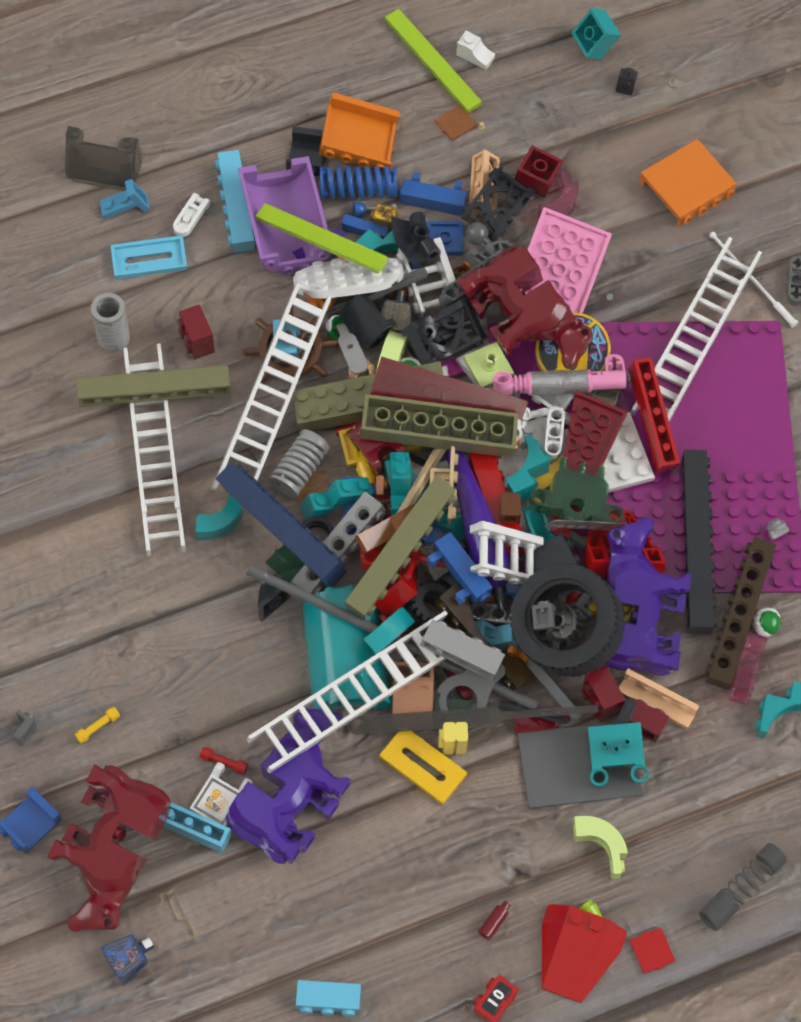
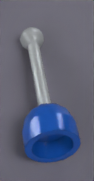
M354 202V217L363 216L366 211L375 210L376 206L366 207L364 203ZM394 203L389 205L391 207L397 208L396 204Z

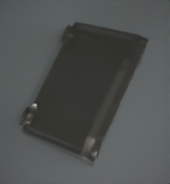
M68 126L65 145V174L67 179L73 182L121 191L126 190L125 181L132 179L135 183L137 182L142 165L139 139L125 137L119 141L118 147L83 141L84 133L80 128Z

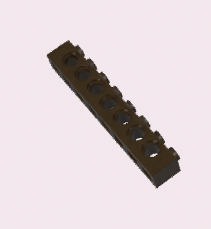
M754 537L751 543H747L744 552L747 554L746 560L742 559L739 567L742 573L740 577L737 576L733 587L736 588L735 594L730 595L727 604L730 605V610L724 613L722 622L725 625L723 629L718 631L716 640H719L717 647H713L710 656L714 659L712 665H707L704 674L708 676L706 683L729 690L777 544ZM752 558H758L761 563H755ZM746 575H753L755 580H749ZM741 592H747L750 597H743ZM735 610H742L744 615H738ZM729 627H736L738 633H733ZM724 644L731 645L733 650H726ZM718 662H724L727 668L719 667Z

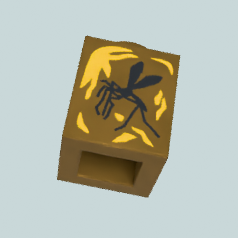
M377 203L375 210L372 209L370 220H372V223L388 227V231L391 232L393 230L391 216L398 218V208Z

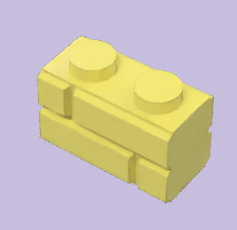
M445 722L443 729H439L438 748H442L444 755L466 753L468 724L466 722H457L456 724L454 722Z

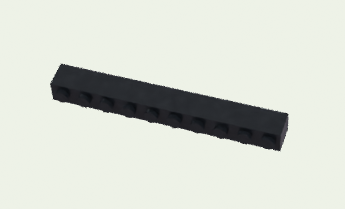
M684 450L682 455L685 574H692L690 590L686 593L687 634H711L713 628L717 626V617L713 616V609H716V598H713L712 591H715V580H712L715 564L711 562V556L714 554V544H710V538H713V526H710V520L712 521L713 513L712 509H709V503L712 501V492H708V486L711 485V474H708L710 457H707V450Z

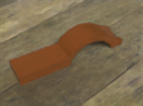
M416 503L356 535L355 538L364 554L390 540Z

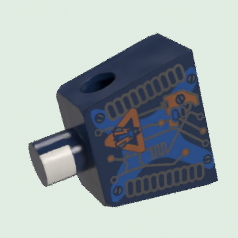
M128 935L100 948L121 985H124L148 964L145 953L153 949L154 945L149 937L137 943L133 935Z

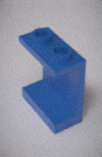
M33 787L26 792L28 798L3 821L0 820V834L4 838L8 836L12 840L11 845L18 852L22 850L25 854L62 820L60 813Z

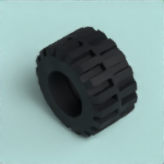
M432 580L427 583L424 581L417 585V595L405 604L406 611L415 620L412 625L414 629L416 627L419 628L441 614L439 610V613L428 610L424 603H430L436 607L437 604L434 601L448 590L447 585L444 584L442 586L440 582L436 581L433 583ZM446 615V617L441 621L446 623L447 626H449L450 619Z

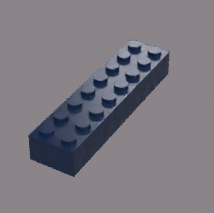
M231 462L215 478L234 499L328 587H334L347 573L343 568L345 563L318 539L311 530L304 526L297 517L291 514L282 503L277 501L268 490L264 489L254 477H251L240 464L235 466Z

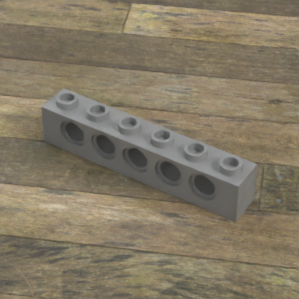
M365 491L323 543L346 564L348 556L360 546L355 536L373 527L377 521H381L385 515V507ZM369 513V517L366 520H361L363 514ZM357 528L354 535H349L351 529ZM340 543H344L343 549L336 550ZM306 565L303 566L291 581L295 586L313 595L324 590L323 587L326 585L320 578L313 581L314 573Z

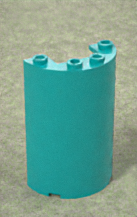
M346 585L344 588L327 587L324 591L314 594L355 614L344 606L345 601L355 589V585ZM305 601L303 602L302 614L311 695L375 656L376 653L364 641V638L370 634L369 632ZM376 607L371 616L367 615L364 619L380 626L382 624V619L379 617L381 610ZM379 660L371 666L386 688L390 689L388 670L382 661ZM365 669L354 676L371 700L382 694ZM350 680L338 686L351 706L366 704ZM333 690L321 697L331 712H334V708L344 707ZM391 695L373 706V710L392 709ZM316 701L312 703L313 709L322 710Z

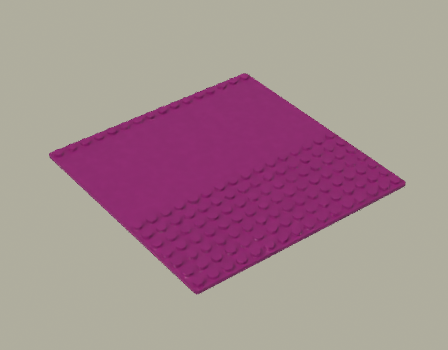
M687 321L685 325L707 337H711L715 330L700 321ZM725 321L669 421L680 464L673 471L655 472L638 408L635 415H631L655 476L654 481L603 494L600 509L629 510L637 521L643 517L652 519L654 529L649 536L651 537L652 544L661 549L666 562L662 574L674 578L681 577L685 574L682 455L684 450H707V457H710L708 474H711V485L708 486V492H712V501L709 503V509H712L713 513L712 521L710 520V526H713V538H710V544H714V554L711 556V562L715 564V570L712 573V580H715V591H712V594L735 593L736 588L733 585L736 577L741 576L742 571L739 570L742 559L746 560L747 554L744 552L747 543H751L754 537L777 544L761 593L801 592V514L781 323L779 321ZM681 322L599 323L608 334L611 345L610 355H620L624 360L625 371L629 374L628 367L633 360L652 357L655 368ZM490 323L488 325V343L490 344L496 341L489 329L497 326L498 323ZM683 331L677 339L702 352L707 343ZM528 339L522 340L521 345L518 348H513L509 356L503 351L514 372L512 377L514 375H517V377L521 375L523 377V374L527 372L541 371L536 361L535 350L537 340L534 342H530ZM675 346L670 351V354L693 365L699 359ZM666 361L661 367L685 380L690 375L689 372ZM657 376L660 386L679 395L682 387ZM630 380L626 385V389L621 391L617 407L631 414L636 397ZM520 393L519 398L528 401L526 407H530V411L547 408L543 403L538 404L531 399L532 395ZM662 397L665 407L671 409L674 402ZM574 398L565 410L570 415ZM564 423V429H568L569 425ZM589 514L587 517L580 518L577 521L589 522ZM776 518L784 520L789 528V532L772 541L767 530L769 522ZM588 529L572 530L583 537L588 535ZM573 545L574 548L571 550L574 555L578 554L583 562L584 551L578 550V547ZM518 558V572L526 574V566L523 560ZM752 558L755 563H761L758 558ZM746 575L749 580H755L753 575ZM575 591L579 595L583 594V592Z

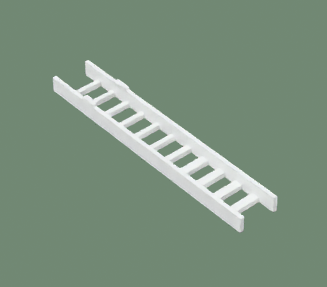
M731 237L725 243L655 367L656 376L682 387L678 395L659 385L662 397L674 402L671 409L665 407L669 421L760 260L762 254L760 251H758L750 267L725 256L732 242ZM721 261L746 272V275L743 279L738 280L717 268ZM713 275L738 286L736 293L733 295L710 284L709 282ZM705 289L731 300L727 309L702 298L701 296ZM697 303L722 314L723 316L719 323L693 312ZM691 317L714 328L712 336L707 337L685 326L688 319ZM683 331L707 343L703 352L677 340L681 332ZM673 346L698 357L699 359L696 364L693 365L670 354ZM666 361L689 372L690 375L685 380L661 367ZM637 401L635 402L631 410L632 416H634L636 411L638 410Z
M297 283L294 286L217 476L225 469L231 457L256 468L253 477L258 480L330 303V297L325 299L322 309L295 298L301 284ZM294 306L317 316L315 326L289 315L291 307ZM285 322L310 333L311 336L308 343L283 332L282 329ZM278 339L304 350L302 358L298 359L276 349L275 346ZM271 356L298 367L294 377L267 366ZM264 372L291 383L287 395L261 384ZM257 389L283 399L284 402L280 412L254 401ZM250 406L276 416L277 419L273 429L247 418ZM246 423L269 433L270 436L266 446L239 435L243 424ZM239 440L262 450L263 453L260 460L258 459L255 462L232 452L236 441ZM216 479L211 488L214 491L217 489L219 484Z
M161 343L157 344L158 362L129 365L128 350L123 348L126 373L164 370ZM168 400L130 403L147 556H151L150 540L180 537L182 552H185ZM164 403L165 411L135 414L134 406ZM166 419L167 428L137 432L136 423ZM168 435L169 445L139 449L138 439ZM170 451L171 462L141 466L140 455ZM172 468L173 479L143 483L142 472ZM174 485L175 496L145 500L144 489ZM174 502L175 509H177V513L150 517H147L146 514L147 506ZM178 519V531L149 534L148 523Z
M444 611L434 617L433 620L441 621L448 613ZM432 619L247 737L248 743L266 733L283 757L268 767V773L270 774L294 757L308 750L325 737L445 661V658L441 656L437 658L433 652L420 646L423 639L421 633L428 629ZM411 639L414 640L429 661V664L422 668L404 645ZM396 649L413 672L407 678H404L388 655ZM379 660L382 661L397 683L390 689L386 688L371 666ZM364 669L382 693L373 700L368 697L354 677ZM347 680H350L366 703L356 711H354L338 688L339 685ZM332 690L349 713L347 717L339 722L321 698ZM314 701L319 704L333 725L322 733L305 709ZM297 712L301 713L316 735L306 743L303 742L289 721ZM281 722H283L299 745L297 749L287 754L271 730Z

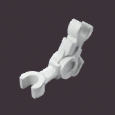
M526 408L523 419H518L517 436L519 438L522 437V431L530 419L548 416V408H541L536 411H530V409Z

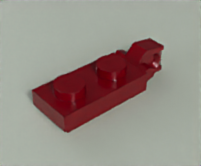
M551 709L541 710L544 712L564 716L567 719V721L569 720L567 712L557 713L556 710ZM523 713L512 714L515 735L518 733L553 730L559 728V724H561Z

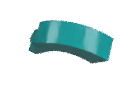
M229 494L226 506L218 513L197 514V540L216 539L228 534L239 524L245 508Z
M402 606L364 638V641L378 654L411 626L415 620Z

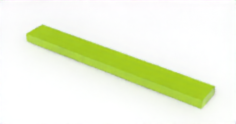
M399 8L385 16V21L467 113L482 105V101Z
M266 203L255 215L256 220L375 273L379 274L389 261L388 257Z

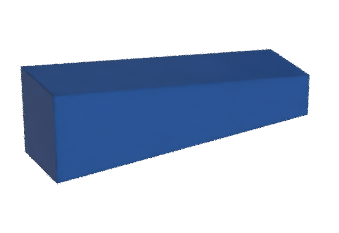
M344 214L342 231L363 235L370 229L372 232L378 233L382 239L387 236L388 227Z

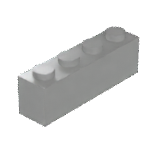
M433 619L420 644L421 647L490 681H493L505 656L498 648L486 646L480 639H472L466 636L463 631L459 629L454 630L443 621H435Z

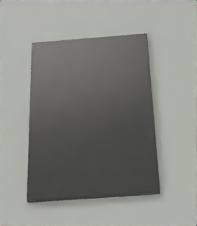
M615 722L517 734L529 809L643 795L641 784H636L631 779V769L634 766L603 768L609 778L607 785L597 788L591 783L592 762L588 727L615 725ZM639 770L634 772L636 779H640ZM596 773L593 779L596 783H602L605 780V776L602 773Z

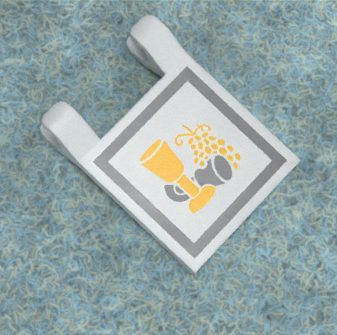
M218 762L190 809L205 818L227 826L225 817L229 812L230 805L242 791L248 781L252 783V781L245 778L239 790L219 779L226 768L224 764Z

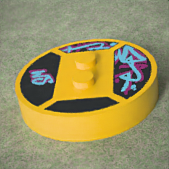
M572 312L575 318H579L593 333V340L580 358L575 370L590 369L591 371H604L605 358L611 352L607 332L594 318L586 314ZM537 340L535 350L536 361L541 372L569 371L562 364V354L555 340Z

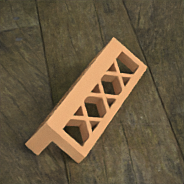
M485 149L472 156L469 204H471L489 180L488 174L491 173L494 167L498 169L500 166V158ZM489 159L493 161V168L489 162ZM498 192L492 193L490 198L492 211L497 208ZM483 196L478 202H483ZM475 209L470 214V217L473 219L477 218V214L480 213L479 209Z
M627 669L624 679L619 686L623 697L631 700L633 698L641 699L654 709L663 710L669 716V721L688 730L699 708V705L630 669Z

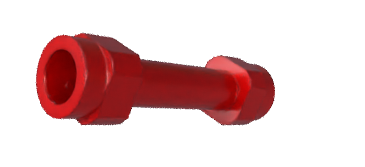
M203 747L199 758L206 762L210 760L217 763L221 762L225 766L234 769V772L245 775L248 768V763H245V761L238 760L237 762L213 753V749Z

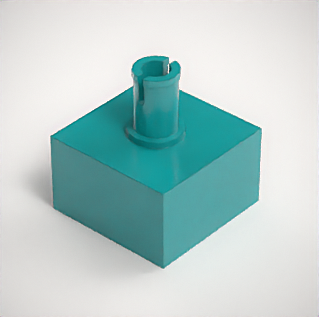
M591 8L571 32L586 58L602 59L621 36L607 11Z

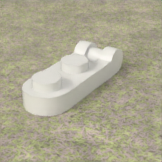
M193 193L174 221V233L177 236H188L205 210L209 208L211 200L203 199L199 194Z

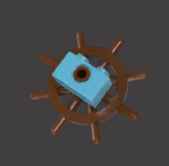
M293 306L289 311L291 316H293ZM315 316L311 321L301 317L296 318L315 326L318 317ZM257 318L255 324L264 330L259 347L244 349V355H260L262 361H264L270 347L269 343L275 335L281 318L273 320V323L270 325ZM286 322L282 329L283 332L300 340H304L309 334ZM318 331L311 349H314L310 357H307L300 377L312 370L320 376L326 377L328 372L318 363L321 359L323 348L337 347L339 345L338 340L322 341ZM278 339L275 346L276 349L298 359L302 358V349ZM277 358L274 361L269 360L267 366L294 377L298 367L288 363V368L280 366L283 362L282 360ZM264 372L260 383H264L271 374Z

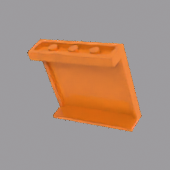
M333 92L328 101L319 155L337 159L344 163L358 165L361 168L368 166L373 170L375 166H378L380 173H382L384 166H388L390 169L396 123L400 118V111Z
M698 139L642 171L639 183L643 187L648 185L678 219L677 227L688 224L694 217L703 215L707 209L714 208L722 200L731 198L735 194L737 185Z

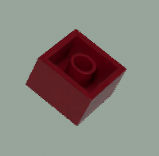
M531 145L514 178L527 188L532 186L536 189L535 194L545 198L560 172L563 160Z
M200 304L179 311L180 319H177L178 330L181 338L185 339L187 353L192 354L194 360L215 353L213 333Z
M608 666L586 674L581 692L583 698L586 701L588 700L591 705L590 710L593 717H597L599 723L619 715L625 703V698Z

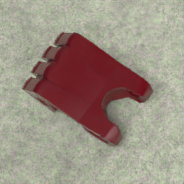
M361 422L355 424L354 429L351 428L346 432L353 446L358 452H362L376 475L384 472L381 465L384 456L390 455V452H406L404 445L400 443L361 439Z

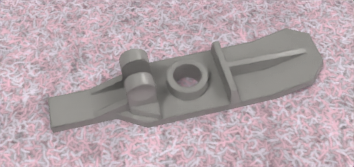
M344 323L336 325L340 335L338 344L350 372L355 375L366 372L368 364L356 336L349 333Z

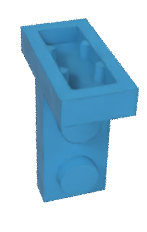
M132 179L125 181V191L100 200L102 216L106 219L136 206L143 212L149 211L150 206L147 194Z

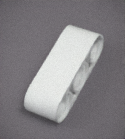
M558 406L550 408L546 423L543 454L547 453L550 464L560 457L562 449L565 412Z

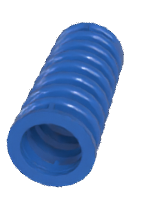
M349 166L345 167L343 178L341 168L336 167L334 180L330 167H320L321 199H326L328 194H330L332 199H336L338 189L340 198L345 199L347 188L350 198L355 199L357 186L361 199H364L366 196V188L368 189L369 198L373 199L376 193V184L380 199H383L385 196L386 186L388 197L397 198V166H394L392 170H389L388 166H384L382 176L379 167L375 166L372 178L368 166L364 167L362 176L360 168L356 166L353 171V180Z

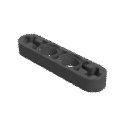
M529 660L526 663L528 668L571 718L578 722L583 715L548 674Z

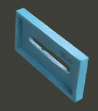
M183 235L110 245L115 280L188 270ZM172 254V257L135 263L125 262L128 258Z

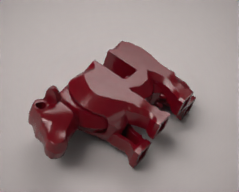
M512 246L499 253L487 266L468 272L464 278L457 279L459 286L468 299L474 295L477 289L481 288L477 297L470 300L472 308L480 319L485 317L486 310L492 302L496 301L501 304L503 312L508 319L498 323L497 326L491 327L489 330L499 347H502L508 356L512 353L513 346L519 341L525 339L555 340L562 354L563 366L569 370L577 368L580 358L593 340L592 330L584 325L579 318H575L564 299L554 289L550 280L525 294L526 291L542 282L543 277L539 265L524 246Z
M94 764L86 779V782L91 785H89L81 803L86 806L98 804L100 807H103V815L95 823L91 834L70 822L62 840H55L47 858L54 861L66 859L72 865L78 867L83 874L86 888L90 893V896L75 914L68 917V928L75 933L84 930H116L122 915L120 908L135 885L138 874L147 860L118 844L125 839L128 832L126 830L127 826L157 840L170 812L171 801L163 790L152 784L131 779L118 767L106 765L103 769ZM93 786H101L104 788L96 789Z

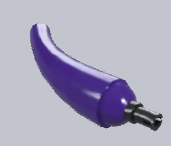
M446 450L444 454L450 468L451 450ZM455 451V454H458V465H454V471H458L457 483H454V486L457 489V498L469 556L477 565L480 563V538L478 535L470 533V525L480 521L496 524L464 452ZM488 538V564L495 566V542L493 539ZM503 542V568L510 570L511 561ZM484 576L493 587L491 593L495 596L498 612H502L504 608L505 610L511 609L506 595V584L508 581L494 580L493 577Z

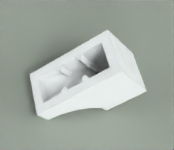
M465 31L457 42L456 55L485 70L488 69L495 59V53L484 46L481 38L468 31Z

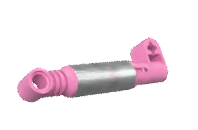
M611 354L605 358L604 371H591L590 369L546 372L531 371L523 374V377L521 375L518 377L514 375L512 377L508 372H498L493 376V390L507 395L513 394V391L515 394H517V391L519 393L524 391V393L533 396L572 394L576 390L582 393H591L592 390L626 389L624 360L617 354Z

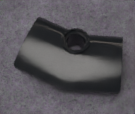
M423 212L412 213L409 221L391 216L394 241L410 263H427L436 260L440 256V249L432 238L429 237L430 230L427 227L426 217Z

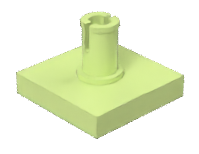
M497 342L463 357L478 386L487 388L493 385V376L498 372H508L512 376L514 374Z

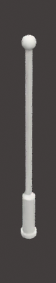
M711 232L709 237L714 239L723 249L724 244L716 237L715 232ZM727 250L726 253L732 259L738 261V259L729 250ZM751 275L750 279L774 304L773 307L790 324V327L794 328L799 322L792 317L780 302H776Z

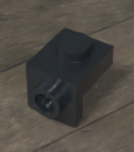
M621 68L616 92L632 95L638 71L632 68Z

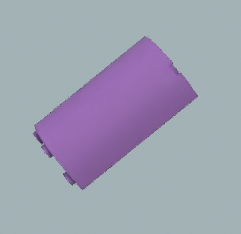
M309 156L291 159L290 170L257 175L256 165L238 168L260 261L264 268L272 272L283 273V275H290L311 266L315 261H324L329 257L330 252L256 220L255 217L266 203L328 230ZM303 247L306 258L296 259L292 252Z

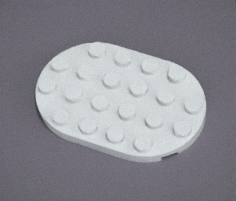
M388 257L389 261L379 274L346 259L336 258L328 262L315 261L311 266L297 271L293 277L294 286L297 283L301 284L297 292L300 295H305L306 293L311 298H335L388 289L392 287L395 281L400 282L403 279L404 272L402 264L396 258Z

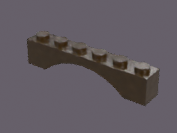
M457 583L434 601L441 613L444 611L448 613L449 622L455 629L463 631L470 638L480 637L486 646L493 647L477 629L470 609V599L468 598L461 604H458L454 599L456 597L455 594L462 590ZM505 654L501 662L505 667V674L501 678V683L503 686L514 691L534 673L521 658Z

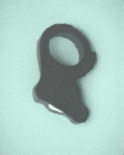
M472 637V639L477 638L483 642V640L480 637ZM500 664L493 681L466 669L465 673L454 675L442 682L436 692L440 693L439 704L441 712L448 719L447 721L454 722L455 724L457 722L472 724L477 721L486 708L494 684L504 676L505 667ZM459 686H467L477 695V708L467 717L453 715L447 706L449 693Z

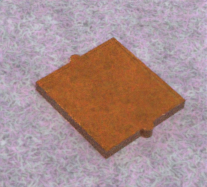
M460 105L435 120V123L442 129V133H445L452 142L477 127L470 114L466 113Z
M315 471L312 473L304 488L300 490L295 503H302L308 494L326 492V471Z

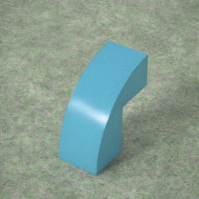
M484 620L475 622L482 636L493 647L508 649L509 646H514L519 649L511 632V623L496 627Z

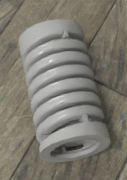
M100 294L91 304L97 341L105 351L117 352L125 348L130 341L125 304L117 294Z
M303 429L300 432V436L296 438V441L293 442L284 458L281 459L273 471L272 476L268 478L269 484L278 493L287 498L296 499L300 494V490L308 482V478L312 476V473L316 471V467L320 465V461L324 459L323 455L329 452L330 447L328 443L318 434Z

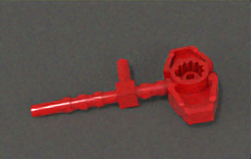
M389 540L365 554L360 547V563L363 570H368ZM419 549L416 553L412 552L408 557L411 560L407 565L404 578L411 579L415 566H419L420 562L427 563L428 556L423 555L422 550ZM442 561L436 564L437 567L447 568Z

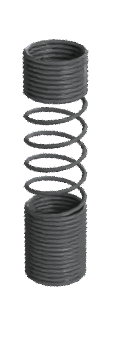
M767 843L756 854L757 860H750V867H743V874H736L735 881L728 882L729 889L722 888L699 911L700 918L709 928L718 931L740 909L738 902L744 905L741 897L731 890L730 883L737 884L746 896L752 897L751 893L738 883V875L745 877L752 888L759 890L756 883L745 875V868L751 869L762 883H766L765 878L752 868V861L758 862L762 869L770 876H773L787 862L785 854L776 845Z

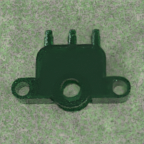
M565 457L561 458L559 470L555 473L550 483L549 491L535 489L527 502L531 511L560 517L564 521L621 523L624 517V511L621 507L607 504L609 485L604 479L605 467L599 466L597 476L587 474L586 462L582 461L578 471L567 469V458ZM534 498L540 499L542 503L536 502ZM570 506H578L581 512L573 511ZM610 515H615L617 520L612 519Z

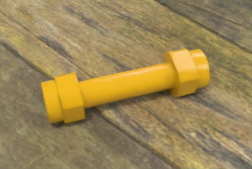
M114 706L105 711L103 717L89 727L79 729L74 734L75 738L80 744L85 743L89 740L91 734L109 721L112 723L120 717L119 712Z

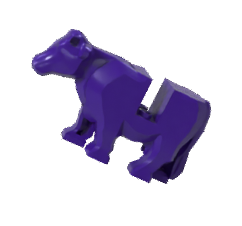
M643 517L634 523L611 529L607 534L611 549L607 583L619 597L622 606L635 609L630 614V622L633 624H624V638L621 640L622 643L619 645V650L616 651L615 656H612L610 662L608 661L605 666L618 670L642 669L658 676H665L670 674L671 670H679L681 652L678 651L681 633H675L665 638L663 635H658L655 627L660 619L661 609H666L670 612L675 611L679 614L684 613L686 594L678 596L673 594L689 592L692 574L686 573L679 578L660 574L655 570L650 561L642 555L647 537L654 529L653 520Z
M305 708L321 733L333 726L322 710ZM297 712L293 718V727L303 742L306 743L316 735L301 713ZM332 712L338 722L344 718L339 712ZM289 731L279 741L287 754L299 747ZM324 739L269 774L267 771L268 767L283 758L276 747H274L270 755L260 766L263 777L279 787L274 795L275 799L248 781L229 807V812L225 817L229 828L240 838L260 847L273 862L284 864L287 861L289 864H292L301 851L305 853L315 840L314 832L311 830L299 831L296 828V824L293 823L294 819L303 812L307 805H312L329 820L338 809L340 803L336 798H329L326 793L329 795L334 794L340 799L351 785V779L348 777L336 778L324 768L318 745Z

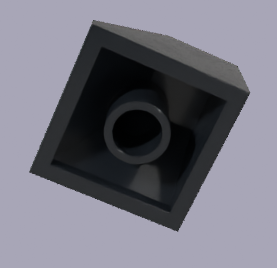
M274 575V576H276V577H278V578H280V579H282V580H284V581L290 583L288 580H286V579H284V578H281V577H279V576H277V575ZM262 582L258 597L259 620L263 622L291 598L290 594Z

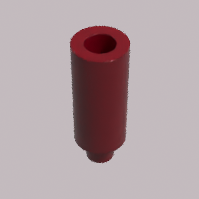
M506 901L501 906L496 905L478 930V933L490 941L509 915L507 910L511 905Z

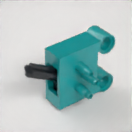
M631 699L625 700L615 725L588 727L592 762L590 780L593 786L597 788H602L608 783V774L603 768L634 766L631 769V779L636 784H644L649 778V771L645 766L641 722L629 723L637 706V703ZM638 769H642L646 773V776L641 780L634 777V772ZM596 773L604 774L605 780L602 783L594 781L593 778Z

